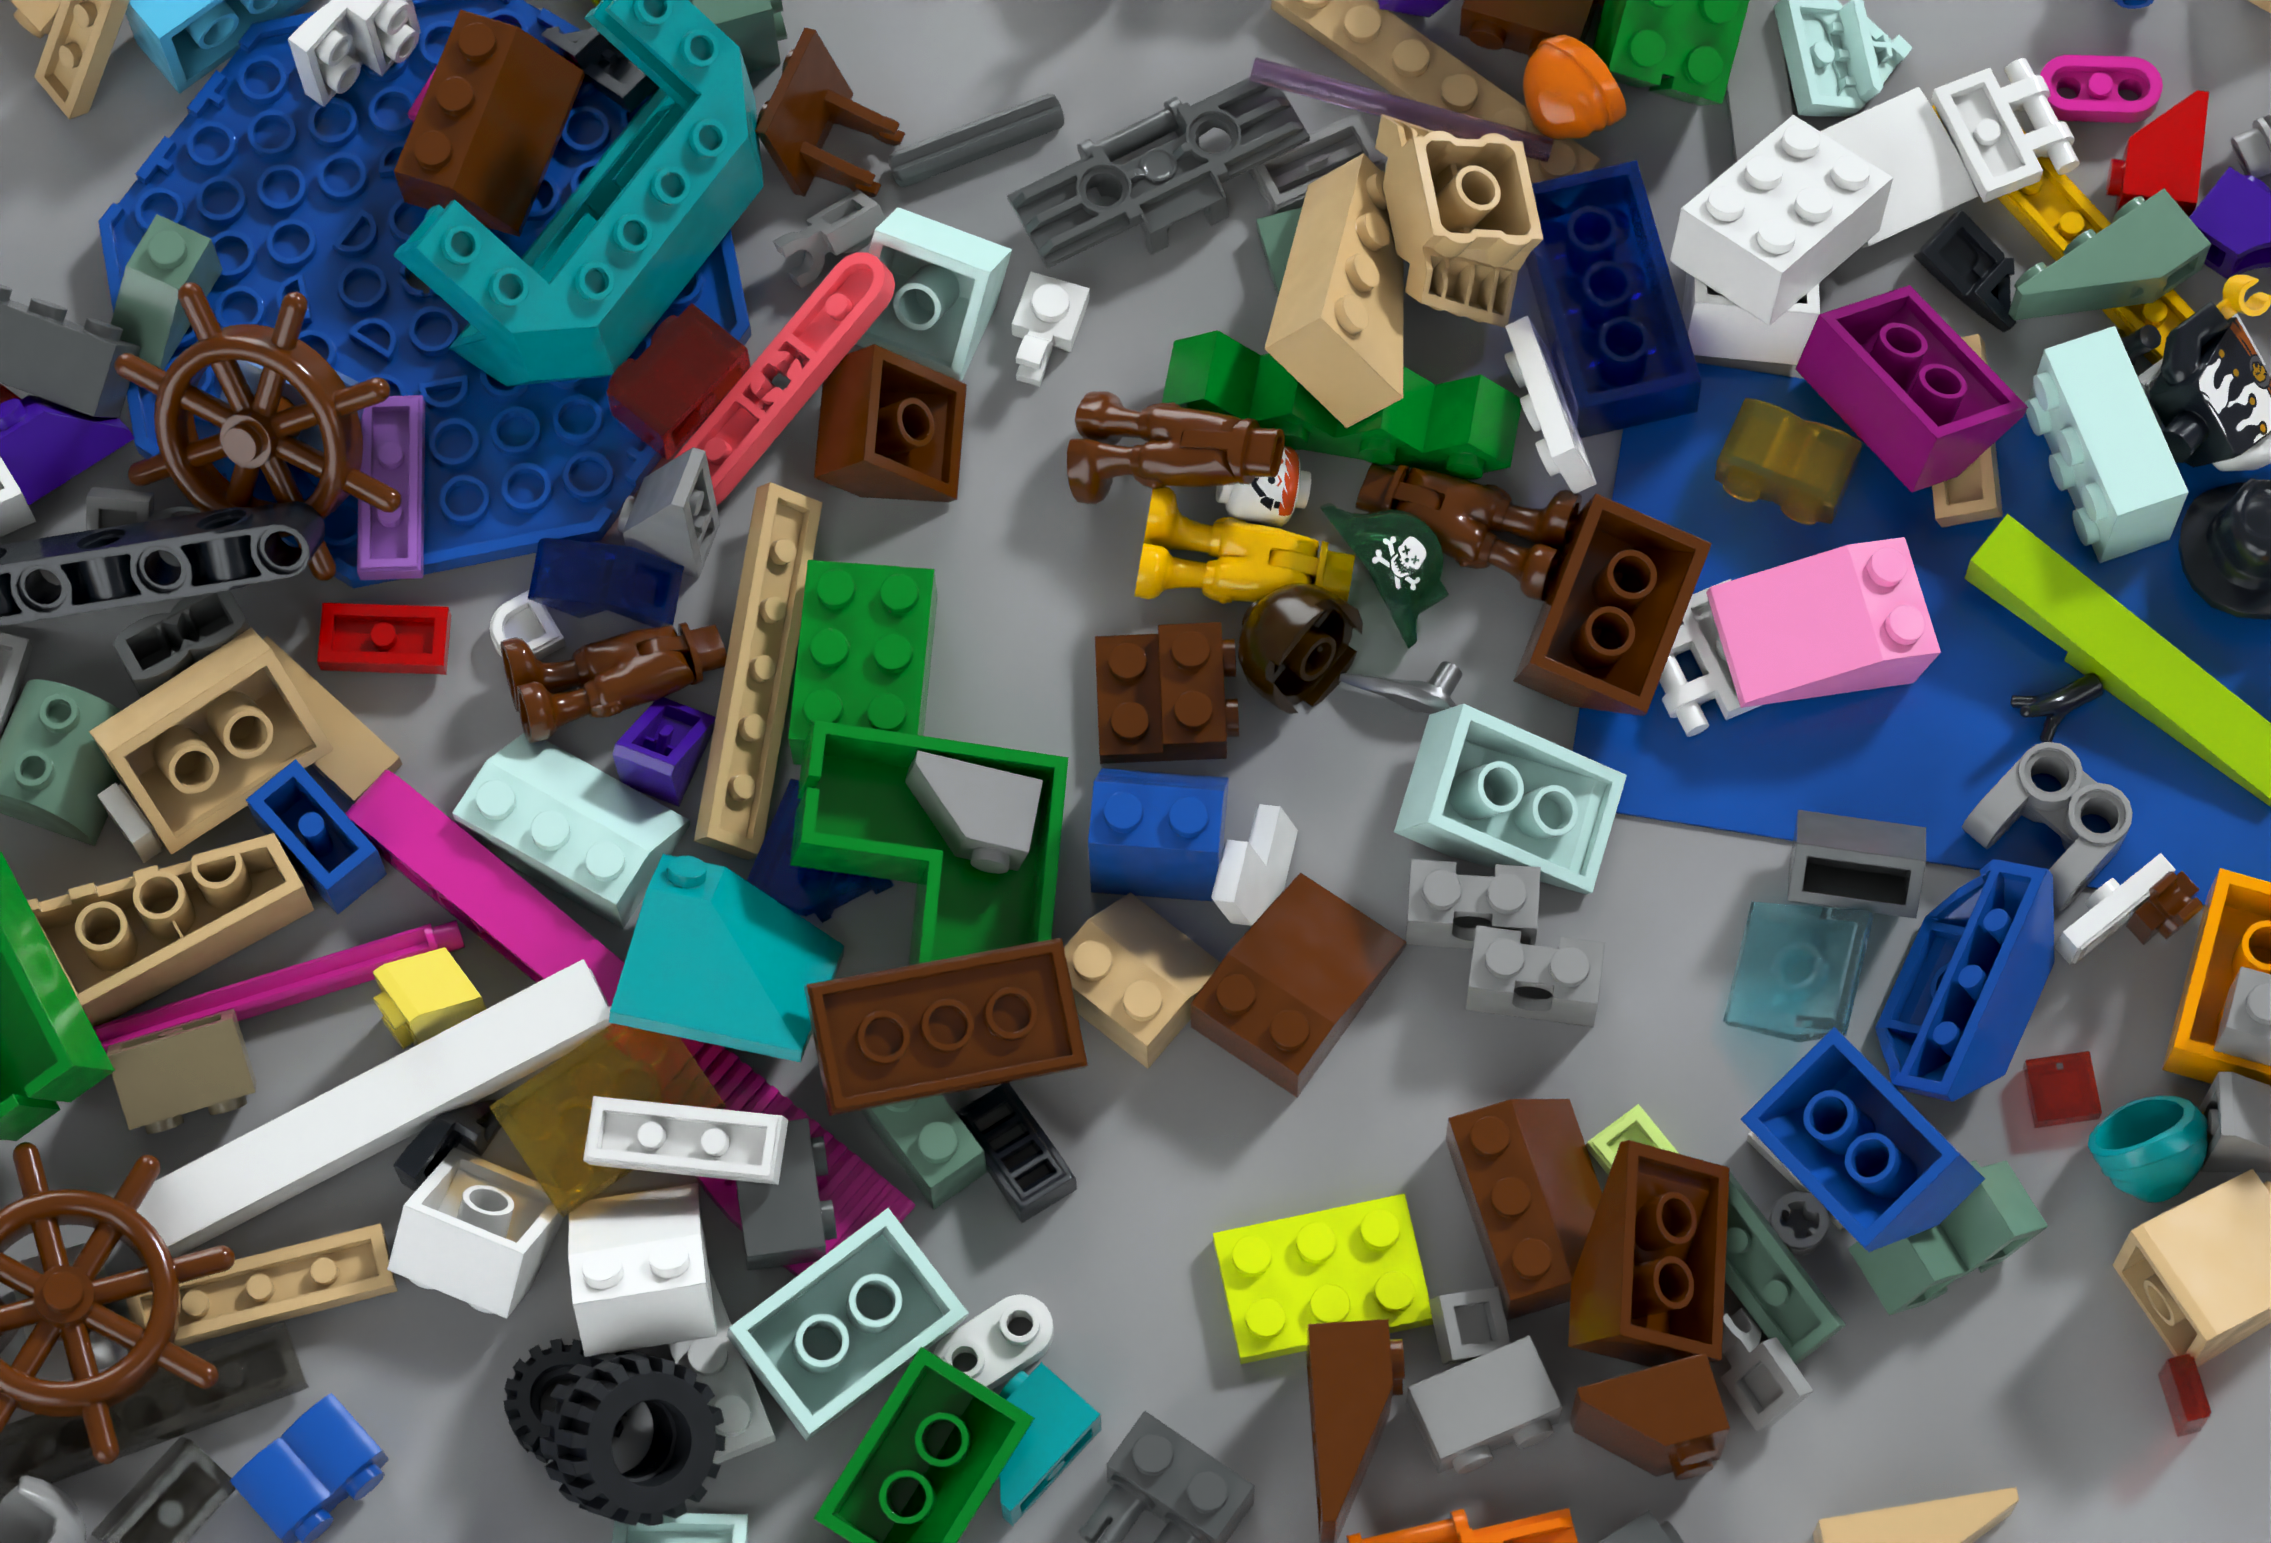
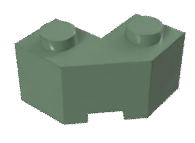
M1976 1160L1969 1162L1985 1180L1938 1226L1868 1252L1858 1241L1848 1248L1889 1316L1931 1302L1945 1294L1948 1290L1947 1286L1954 1280L1971 1273L1977 1268L1982 1273L1997 1265L2048 1227L2007 1160L1980 1167Z

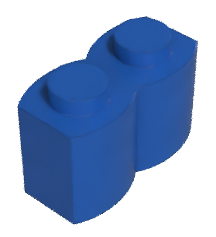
M331 1392L301 1415L281 1437L270 1443L247 1462L233 1476L230 1482L283 1543H296L297 1541L311 1543L332 1524L334 1518L330 1515V1512L340 1502L349 1496L354 1501L359 1500L370 1493L381 1482L385 1475L381 1468L389 1459Z

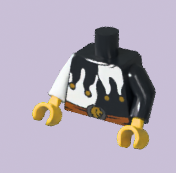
M2242 274L2230 277L2224 284L2222 290L2223 300L2215 305L2210 301L2175 327L2166 337L2161 373L2150 390V402L2165 426L2162 433L2176 463L2185 462L2193 468L2212 463L2220 471L2256 470L2271 464V377L2237 317H2233L2238 312L2253 317L2260 316L2270 307L2271 295L2263 292L2255 293L2244 302L2246 291L2259 281L2257 278Z

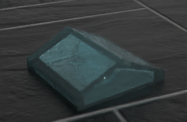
M1751 902L1723 1021L1728 1026L1798 1043L1820 1040L1833 1027L1843 1036H1847L1874 915L1867 910Z

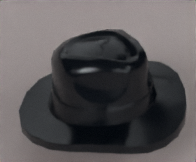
M2251 478L2247 482L2232 483L2207 490L2193 500L2181 525L2178 550L2182 570L2191 588L2211 607L2236 617L2262 620L2271 619V480Z

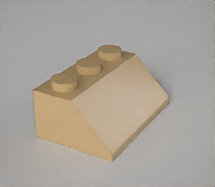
M252 627L89 731L114 772L171 855L248 806L246 799L295 759L305 769L334 750L276 655Z

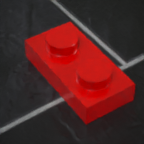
M322 603L317 658L321 671L447 675L451 628L449 607Z

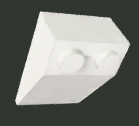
M698 1183L569 1203L568 1258L572 1300L585 1357L717 1336Z

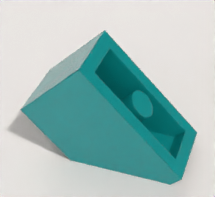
M1042 1362L1030 1375L1026 1374L1023 1370L1017 1373L999 1394L1035 1418L999 1475L1002 1515L1012 1526L1102 1430L1101 1414Z

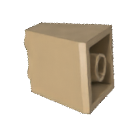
M2253 1168L2131 1230L2113 1263V1267L2186 1374L2271 1323V1182L2265 1181L2263 1183Z

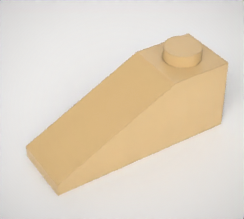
M2017 1487L1819 1519L1813 1532L1814 1543H1973L2012 1514L2019 1501Z

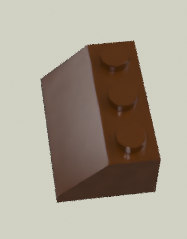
M460 9L394 169L404 202L425 209H430L436 205H440L445 209L450 201L456 200L485 227L520 237L585 77L584 71L518 26Z
M1595 493L1577 515L1513 682L1569 706L1645 716L1712 543Z
M1509 1099L1449 1117L1445 1140L1494 1285L1499 1288L1506 1320L1570 1302L1571 1281L1602 1196V1191L1570 1099Z

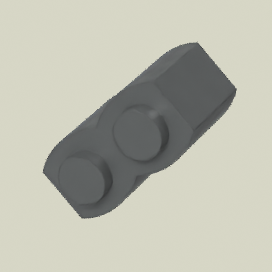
M228 590L183 597L170 613L150 615L129 625L117 636L113 645L128 676L142 698L242 634L250 626L232 592Z

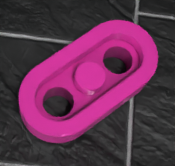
M2061 55L2050 60L2043 67L2040 74L2051 92L2047 100L2057 119L2062 121L2140 122L2148 118L2155 111L2163 89L2162 78L2158 70L2148 61L2138 57ZM2060 88H2070L2076 93L2077 97L2073 99L2063 98L2058 94L2057 90ZM2121 90H2131L2136 93L2138 99L2134 101L2124 100L2118 92Z

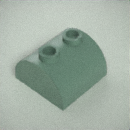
M41 679L26 682L0 739V813L95 846L108 818V813L97 795L115 782L118 785H122V782L89 731L122 710L90 693L62 683Z

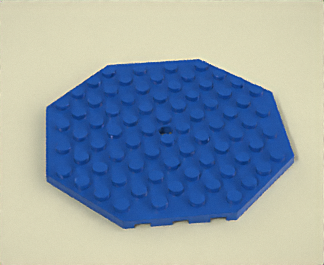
M412 0L421 33L419 34L418 43L410 56L401 63L394 62L383 76L363 63L354 84L342 94L336 93L324 107L305 94L288 42V38L317 11L252 23L238 41L240 48L221 72L216 70L188 105V115L170 138L164 136L135 173L137 177L135 183L118 204L113 202L98 221L113 313L126 264L154 217L158 214L212 239L223 271L208 294L207 300L221 328L240 324H255L274 328L284 296L290 292H299L307 299L308 307L298 339L317 351L334 370L358 382L375 377L383 378L390 386L389 396L423 395L425 401L423 575L602 540L619 517L627 497L636 494L642 485L644 477L652 472L752 336L730 229L615 375L505 386L449 349L469 322L431 288L429 289L430 293H424L423 290L411 287L408 284V279L413 272L393 256L399 246L405 244L425 219V214L429 211V209L404 202L394 169L413 126V121L409 119L407 113L437 67L460 9L518 26L544 45L546 43L541 34L547 28L559 26L563 34L581 31L547 9L543 8L540 11L524 0ZM583 79L521 236L517 237L488 227L486 228L521 258L652 93L630 113ZM191 325L164 371H167L173 361L184 350L198 341ZM210 365L203 373L197 388L220 399L222 388ZM130 382L127 400L133 436L135 438L134 443L139 455L149 458L160 454L154 424V409L157 395ZM194 415L199 440L220 433V427ZM229 457L212 462L221 475L230 482L235 463ZM286 462L303 498L309 497L314 492L320 479ZM260 468L253 497L277 502ZM349 494L335 511L323 519L326 533L324 541L336 564L334 577L353 589L400 580H360L357 573L358 498ZM294 536L281 538L287 545L299 547Z

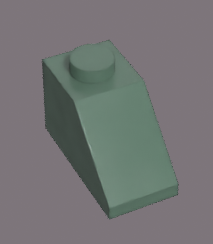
M156 214L126 264L111 324L123 329L121 340L141 346L139 358L162 370L165 369L191 325L178 299L179 288L187 282H194L202 288L207 298L223 271L212 239Z

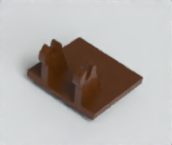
M806 27L796 47L790 50L785 57L782 76L771 99L763 104L759 112L758 126L755 132L794 194L805 197L816 176L846 186L852 191L860 190L868 197H875L881 187L880 183L873 182L875 175L868 170L859 168L822 150L833 124L872 135L877 140L893 146L901 144L905 132L897 130L900 125L897 121L851 100L854 93L817 31Z

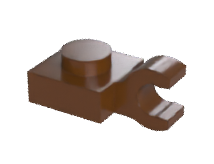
M2169 871L2149 889V900L2134 912L2126 927L2143 945L2158 932L2166 940L2169 939L2203 908L2202 902L2195 897L2200 889L2183 871L2177 875Z

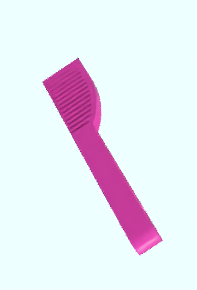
M384 770L345 813L375 846L379 855L535 983L584 959L588 968L592 970L606 1000L612 1006L625 962L396 774L389 770ZM621 1026L602 1036L660 1083L663 1103L782 1115L788 1121L808 1118L811 1138L823 1136L826 1150L828 1175L816 1177L819 1201L832 1200L835 1215L837 1239L825 1240L826 1254L887 1208L891 1210L901 1223L916 1206L912 1200L878 1174L871 1166L862 1161L859 1156L851 1152L842 1142L834 1138L830 1132L823 1129L818 1122L807 1116V1113L801 1108L796 1107L789 1098L780 1094L777 1088L769 1085L766 1079L760 1074L757 1075L748 1064L741 1062L739 1057L732 1051L729 1052L726 1047L628 1026ZM695 1176L710 1199L742 1231L736 1180ZM817 1261L785 1265L783 1267L797 1277Z

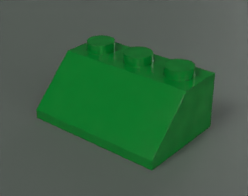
M920 1347L813 1519L851 1543H958L1035 1418L932 1352Z

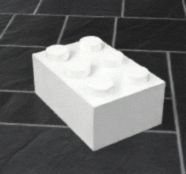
M1792 115L1681 208L1670 262L1770 326L1880 231L1893 177L1795 115Z

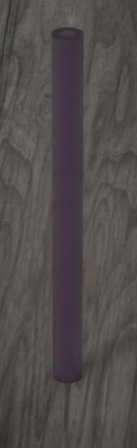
M1258 57L1255 58L1249 80L1381 117V114L1432 131H1445L1456 138L1480 139L1488 133L1501 134L1511 141H1523L1526 157L1548 163L1554 142L1553 138Z

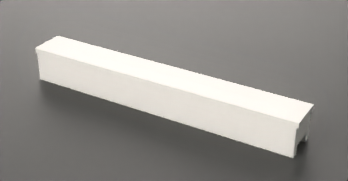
M582 959L156 1180L137 1212L157 1230L165 1241L172 1258L179 1257L423 1130L437 1116L471 1105L623 1025L609 1023L611 1006L606 1000L592 970L588 968L585 960Z

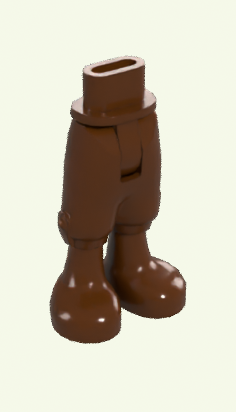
M1109 391L1089 392L1084 396L1076 410L1075 424L1083 439L1069 440L1067 476L1073 497L1077 502L1084 504H1097L1103 501L1110 491L1113 477L1133 475L1139 483L1152 489L1163 488V486L1212 487L1235 485L1238 483L1240 485L1251 484L1255 477L1277 476L1283 455L1285 436L1282 429L1261 428L1256 419H1241L1210 411L1182 408L1174 402L1153 404L1142 411L1124 408L1119 397ZM1122 437L1142 438L1148 441L1143 445H1134V447L1116 445Z
M1372 463L1359 491L1356 509L1380 516V526L1391 528L1407 538H1416L1423 546L1455 559V562L1461 567L1484 569L1489 567L1490 564L1496 566L1516 578L1520 582L1521 591L1528 598L1543 602L1577 515L1580 512L1582 495L1578 493L1573 494L1572 491L1567 489L1561 490L1553 496L1547 507L1543 509L1527 508L1514 505L1511 496L1494 484L1482 485L1450 474L1419 468H1411L1409 472V466L1400 464L1397 470H1393ZM1491 531L1501 533L1506 531L1529 540L1536 545L1531 548L1517 546L1498 539V536Z
M686 622L678 624V634L672 625L634 630L586 644L573 653L572 659L553 663L539 661L534 656L530 646L521 638L515 637L501 641L502 660L516 712L520 714L522 728L529 743L546 740L552 737L558 728L586 715L595 718L610 717L678 692L690 684H698L703 681V672L725 667L727 657L724 644L715 624L690 630Z

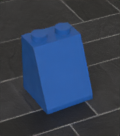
M1101 768L1093 783L1088 837L1091 893L1127 895L1131 892L1134 896L1214 902L1211 896L1224 844L1229 778Z

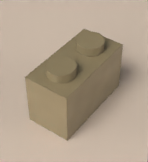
M234 1008L108 1046L107 1056L115 1069L111 1074L129 1130L145 1126L147 1134L163 1132L183 1124L182 1114L208 1107L210 1115L233 1111L247 1104L245 1095L256 1092L257 1081Z

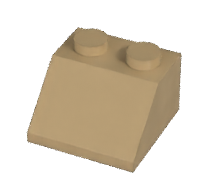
M1131 892L1088 919L1064 947L1077 1014L1147 1069L1191 1020L1192 1001L1221 963Z

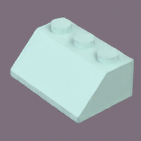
M524 733L485 762L452 812L456 824L501 861L624 929L644 898L662 855L672 854L690 826L689 819L547 740L529 743Z

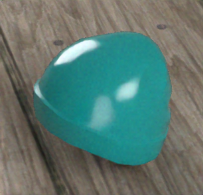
M2177 1096L2146 1097L2134 1100L2115 1109L2098 1123L2089 1135L2088 1147L2095 1162L2101 1167L2103 1174L2110 1178L2115 1187L2135 1196L2143 1202L2160 1203L2185 1190L2202 1168L2208 1150L2207 1120L2198 1107L2190 1100Z

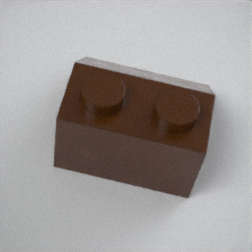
M876 344L847 354L822 385L814 478L859 497L933 502L957 500L967 384Z
M1706 1352L1579 1387L1576 1390L1570 1416L1574 1433L1656 1477L1673 1472L1676 1480L1697 1477L1713 1469L1712 1461L1720 1459L1730 1430Z

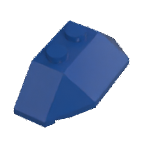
M1992 859L1979 870L1981 873L1979 877L1959 887L1925 916L1875 1027L1883 1056L1890 1070L1891 1082L1897 1090L1953 1102L2006 1074L2055 963L2053 875L2048 869Z

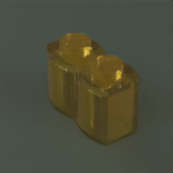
M1745 398L1717 460L1715 480L1723 484V489L1729 495L1739 500L1756 502L1758 499L1775 502L1782 507L1781 510L1787 517L1796 522L1806 525H1813L1817 521L1832 524L1860 460L1862 442L1828 425L1803 420L1776 405Z

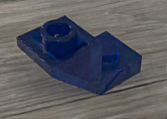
M543 538L538 542L528 599L578 618L608 610L654 628L673 626L684 566L632 546Z

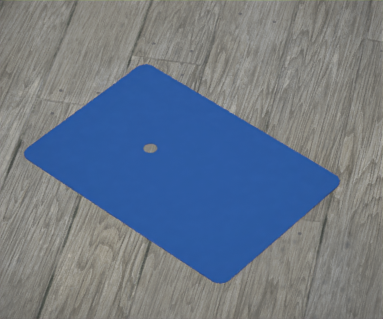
M1658 357L1649 359L1640 364L1631 377L1612 500L1712 543L1693 594L1728 579L1732 581L1845 545L1905 537L1941 653L1912 684L1765 704L1728 720L1725 719L1716 700H1710L1700 706L1709 723V727L1703 732L1690 737L1686 736L1677 717L1670 718L1662 702L1665 692L1659 682L1645 716L1579 707L1573 752L1627 775L1617 807V814L1793 841L1798 810L1926 827V862L1981 870L1992 859L2049 870L2066 850L2062 845L2060 836L2045 823L2033 822L2021 815L2005 834L1988 849H1985L1962 829V825L1976 805L2025 752L2034 745L2043 743L2040 740L2046 717H2022L2020 708L2011 707V697L2013 695L2035 696L2048 693L2085 675L2064 661L2067 655L2066 650L1964 579L1971 558L2008 513L2271 723V619L2241 618L2211 607L2191 588L2182 570L2178 550L2183 519L2196 497L2207 490L2232 483L2247 482L2251 478L2271 480V464L2256 470L2220 471L2212 463L2194 468L2185 462L2176 463L2188 489V495L2170 540L2099 563L2092 544L2085 546L2078 537L2073 522V510H2076L2068 489L2061 491L2055 484L2049 466V455H2052L2044 434L2037 436L2033 432L2026 412L2015 425L1995 442L2003 516L1941 528L1935 519L1932 486L1912 493L1805 379ZM1691 650L1680 653L1675 657L1688 682L1703 676ZM2103 689L2102 696L2072 710L2060 722L2052 742L2061 743L2070 748L2080 759L2083 771L2097 783L2109 784L2121 790L2128 798L2133 811L2131 826L2118 853L2086 887L2098 889L2112 878L2121 885L2160 853L2176 869L2174 872L2176 875L2183 871L2200 889L2195 897L2202 902L2203 906H2205L2208 892L2220 868L2271 882L2270 806L2105 689ZM2040 773L2031 777L2033 783L2043 791L2055 792L2062 789L2060 782L2050 774ZM2089 814L2081 817L2083 825L2094 833L2102 834L2111 831L2110 824L2099 815Z

